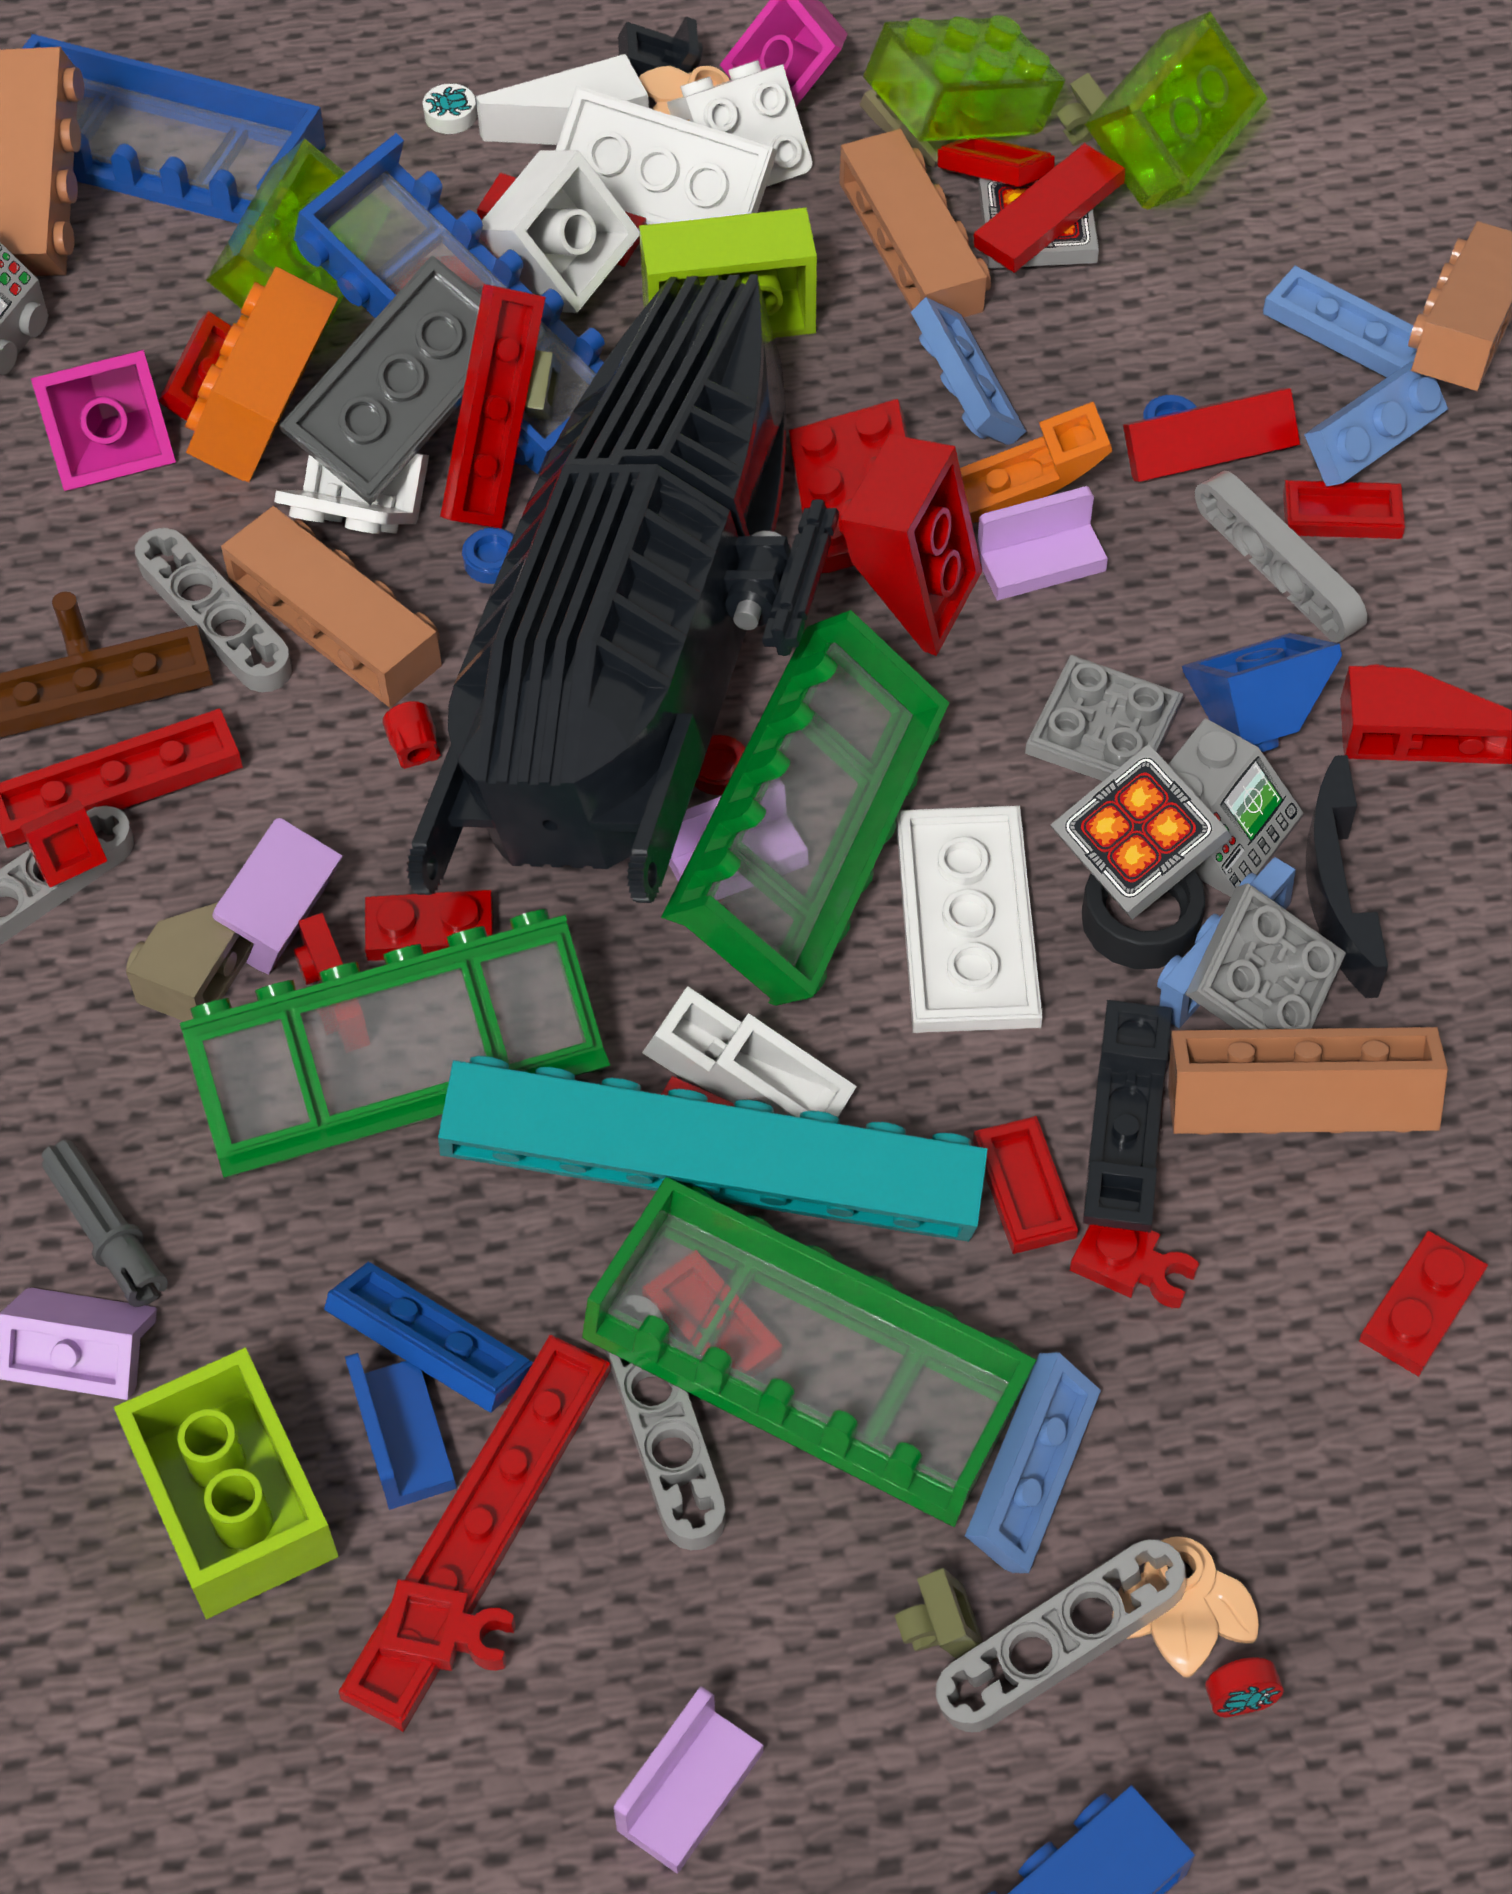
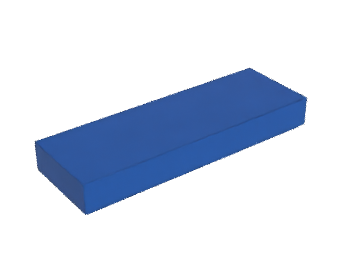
M371 1262L364 1264L328 1292L324 1307L325 1311L490 1413L517 1391L533 1364L528 1358Z

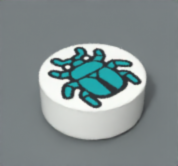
M443 84L436 86L423 99L425 122L436 132L443 134L460 133L470 128L476 121L475 96L471 90L462 85Z

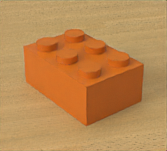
M275 266L266 286L257 282L253 284L240 313L242 315L237 324L233 323L219 352L221 355L216 364L211 365L197 396L199 397L185 424L186 428L194 431L186 451L187 454L239 480L250 482L315 351L338 300L337 297Z

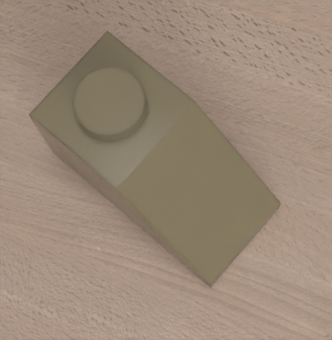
M218 902L158 921L146 941H140L136 944L127 962L126 973L136 1002L184 1022L192 1020L193 1017L190 1010L192 1007L223 999L248 959L254 943L214 920L212 914Z

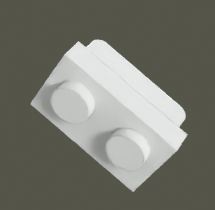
M759 60L743 64L728 70L731 78L730 81L713 86L711 76L680 86L683 97L667 102L670 115L690 120L691 122L776 149L778 152L766 187L807 173L812 167L811 155L783 64L762 70Z
M416 453L371 505L309 455L303 490H276L274 502L290 505V517L314 522H324V520L342 522L343 517H346L345 528L374 534H380V531L397 533L398 524L417 523L429 455Z

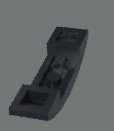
M1339 755L1333 758L1325 773L1310 825L1306 848L1308 894L1320 934L1346 952L1339 967L1365 998H1378L1388 969V962L1378 912L1352 913L1339 840L1349 838L1357 809V802L1348 756Z
M1107 1000L1087 1168L1083 1224L1151 1233L1157 1178L1156 1160L1162 1095L1168 1058L1172 1008Z

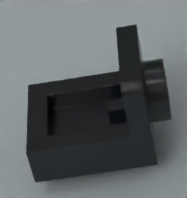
M689 17L684 18L674 37L627 21L618 35L619 55L626 54L638 77L649 70L663 66H672L686 73H691L699 66L701 61L703 44L698 41L697 20Z

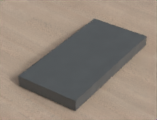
M432 255L280 424L281 431L371 505L461 404L481 295Z

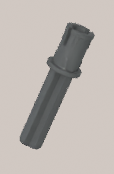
M63 1139L56 1145L47 1146L42 1152V1158L44 1159L42 1167L94 1245L92 1256L95 1262L110 1270L130 1305L140 1307L155 1301L160 1296L150 1283L153 1282L158 1291L164 1292L168 1281L142 1245L144 1236L140 1228L126 1222L75 1143Z

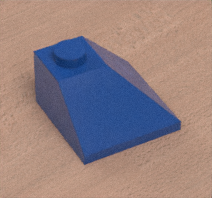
M1288 633L1182 665V669L1209 720L1259 747L1261 752H1265L1280 745L1278 738L1300 731L1341 659L1342 652L1339 643Z

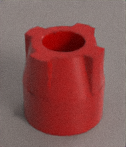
M418 701L404 702L386 712L382 720L389 744L398 756L401 768L406 769L427 763L428 761H436L441 754L436 741V727L429 707L426 704Z

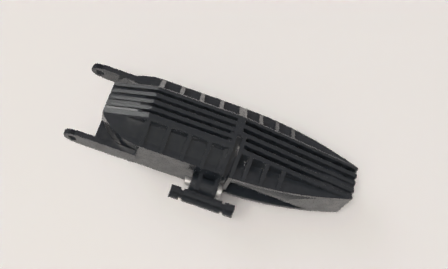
M750 274L746 284L741 282L740 275H729L727 280H720L719 275L708 276L702 285L699 283L698 276H687L681 289L677 277H670L612 350L581 397L558 437L527 502L453 686L448 705V733L451 745L413 838L410 855H408L409 861L407 862L408 868L406 871L409 874L407 878L410 879L409 885H411V890H414V893L418 895L435 894V890H438V885H441L440 880L444 878L463 827L487 828L494 846L512 866L530 864L531 867L551 865V867L563 868L565 865H571L572 868L592 866L593 869H609L630 857V862H628L629 868L627 869V879L629 880L627 886H629L631 898L636 903L654 902V899L657 898V893H659V887L662 886L746 631L766 625L762 643L765 647H776L778 655L788 656L791 654L793 647H799L805 628L804 620H807L831 545L830 536L834 535L839 512L837 508H826L824 500L815 499L812 500L810 508H804L798 525L799 533H796L792 547H790L786 536L775 533L785 468L786 402L782 363L757 274Z

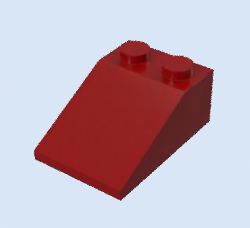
M889 434L877 456L869 460L865 469L864 479L853 498L848 499L844 503L839 517V529L841 534L845 536L852 564L924 652L937 656L982 573L956 447Z

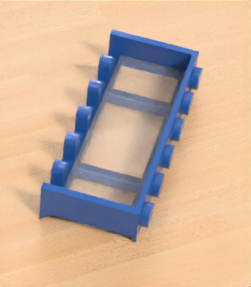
M32 34L22 47V49L61 47L75 67L81 70L84 79V97L82 101H77L76 116L81 132V146L78 152H74L73 172L78 182L273 233L279 212L320 150H324L326 147L321 107L35 34Z
M397 133L392 135L299 211L294 240L303 257L310 264L324 268L337 281L344 297L355 306L362 305L374 318L382 312L432 255L480 295H482L483 284L533 294L519 280L524 264L521 257L514 250L508 249L497 259L479 242L483 223L475 212L468 210L456 219L439 203L443 185L435 173L427 171L415 180L399 164L404 140ZM551 288L541 295L546 298L536 350L553 352L561 363L552 421L530 418L524 411L515 455L516 463L520 465L526 464L537 474L542 471L572 412L604 363L599 358L605 345L601 334L594 328H589L578 338L559 319L564 307V301L560 294Z

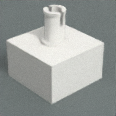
M579 150L539 151L484 217L480 238L497 259L508 249L514 250L521 257L524 266L519 280L533 294L541 296L548 289H554L564 301L562 312L578 313L640 234L638 228Z

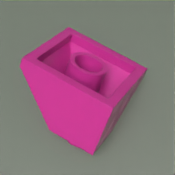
M769 0L720 63V66L730 78L729 69L759 60L761 70L783 64L794 103L797 106L842 50L848 33L825 5L818 0Z
M144 350L31 378L64 491L176 463Z

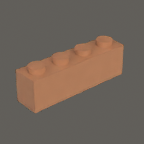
M61 47L0 50V242L34 276L66 275L67 255H71L74 250V232L70 224L71 203L76 202L78 195L73 162L74 152H78L81 146V132L76 116L77 101H82L84 97V79L81 70L75 67Z
M901 129L841 145L839 183L911 310L927 297L960 313L963 318L984 312L985 292L989 291L991 287L988 267L982 258L976 259L969 247L964 225L961 221H954L948 211L943 189L939 184L933 185L927 175L924 158L918 148L912 149Z
M1477 221L1467 240L1457 239L1449 263L1444 264L1436 288L1433 287L1430 291L1423 314L1419 313L1414 323L1408 342V347L1417 349L1411 371L1478 391L1512 319V231Z
M272 506L221 545L228 578L233 585L389 708L394 706L442 666L438 643L440 635L433 622L420 612L414 614L397 601L393 592L380 581L372 582L360 573L345 553L338 549L332 551L317 540L313 531L302 520H291L275 506Z
M1438 1027L1172 1030L1168 1094L1173 1134L1344 1133L1366 1131L1405 1133L1411 1131H1440L1448 1067Z

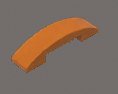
M1094 401L1039 422L1043 434L1042 437L961 467L960 470L972 523L979 522V517L984 513L1047 497L1084 475L1108 456L1113 450Z

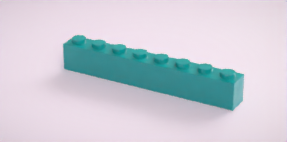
M473 1056L469 1059V1063L455 1060L452 1063L438 1135L440 1156L657 1191L665 1177H668L684 1186L698 1187L706 1191L715 1201L968 1242L978 1227L988 1148L971 1146V1139L962 1135L936 1133L932 1135V1139L905 1135L906 1130L903 1127L886 1122H871L866 1124V1128L839 1124L840 1119L837 1116L820 1111H805L800 1113V1117L773 1113L774 1108L772 1106L753 1100H739L734 1102V1106L709 1103L707 1102L708 1098L706 1095L687 1089H672L668 1091V1095L643 1092L639 1084L620 1078L603 1079L600 1085L576 1081L573 1073L559 1068L540 1067L536 1069L535 1074L510 1070L509 1064L505 1061L487 1056Z

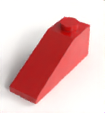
M1378 664L1348 667L1340 698L1344 755L1348 756V759L1512 764L1511 709L1412 668L1386 667Z

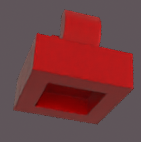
M79 800L20 826L42 877L49 888L108 861L87 812Z

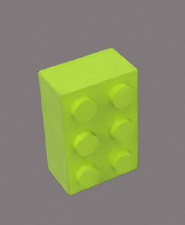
M807 207L639 226L644 308L670 277H677L681 289L687 276H698L699 283L702 285L708 276L719 275L720 280H727L729 275H740L741 282L746 284L750 274H757L774 338L816 333L817 254Z
M246 1347L113 1407L206 1620L339 1557L326 1519Z

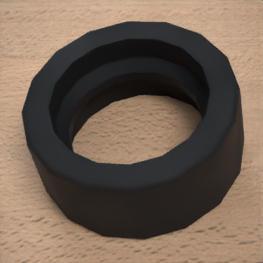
M1192 870L1167 891L1179 903L1180 916L1174 925L1159 931H1139L1126 927L1114 919L1106 909V900L1109 893L1090 873L1085 886L1081 912L1083 931L1094 949L1111 962L1132 969H1159L1166 966L1174 956L1179 955L1183 957L1195 944L1197 934L1201 928L1206 904L1203 883L1195 870Z

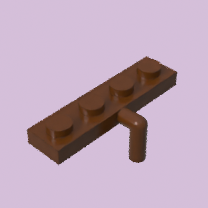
M71 592L56 594L52 599V605L68 657L0 673V738L213 685L198 626L194 625L91 651L88 635L75 595Z

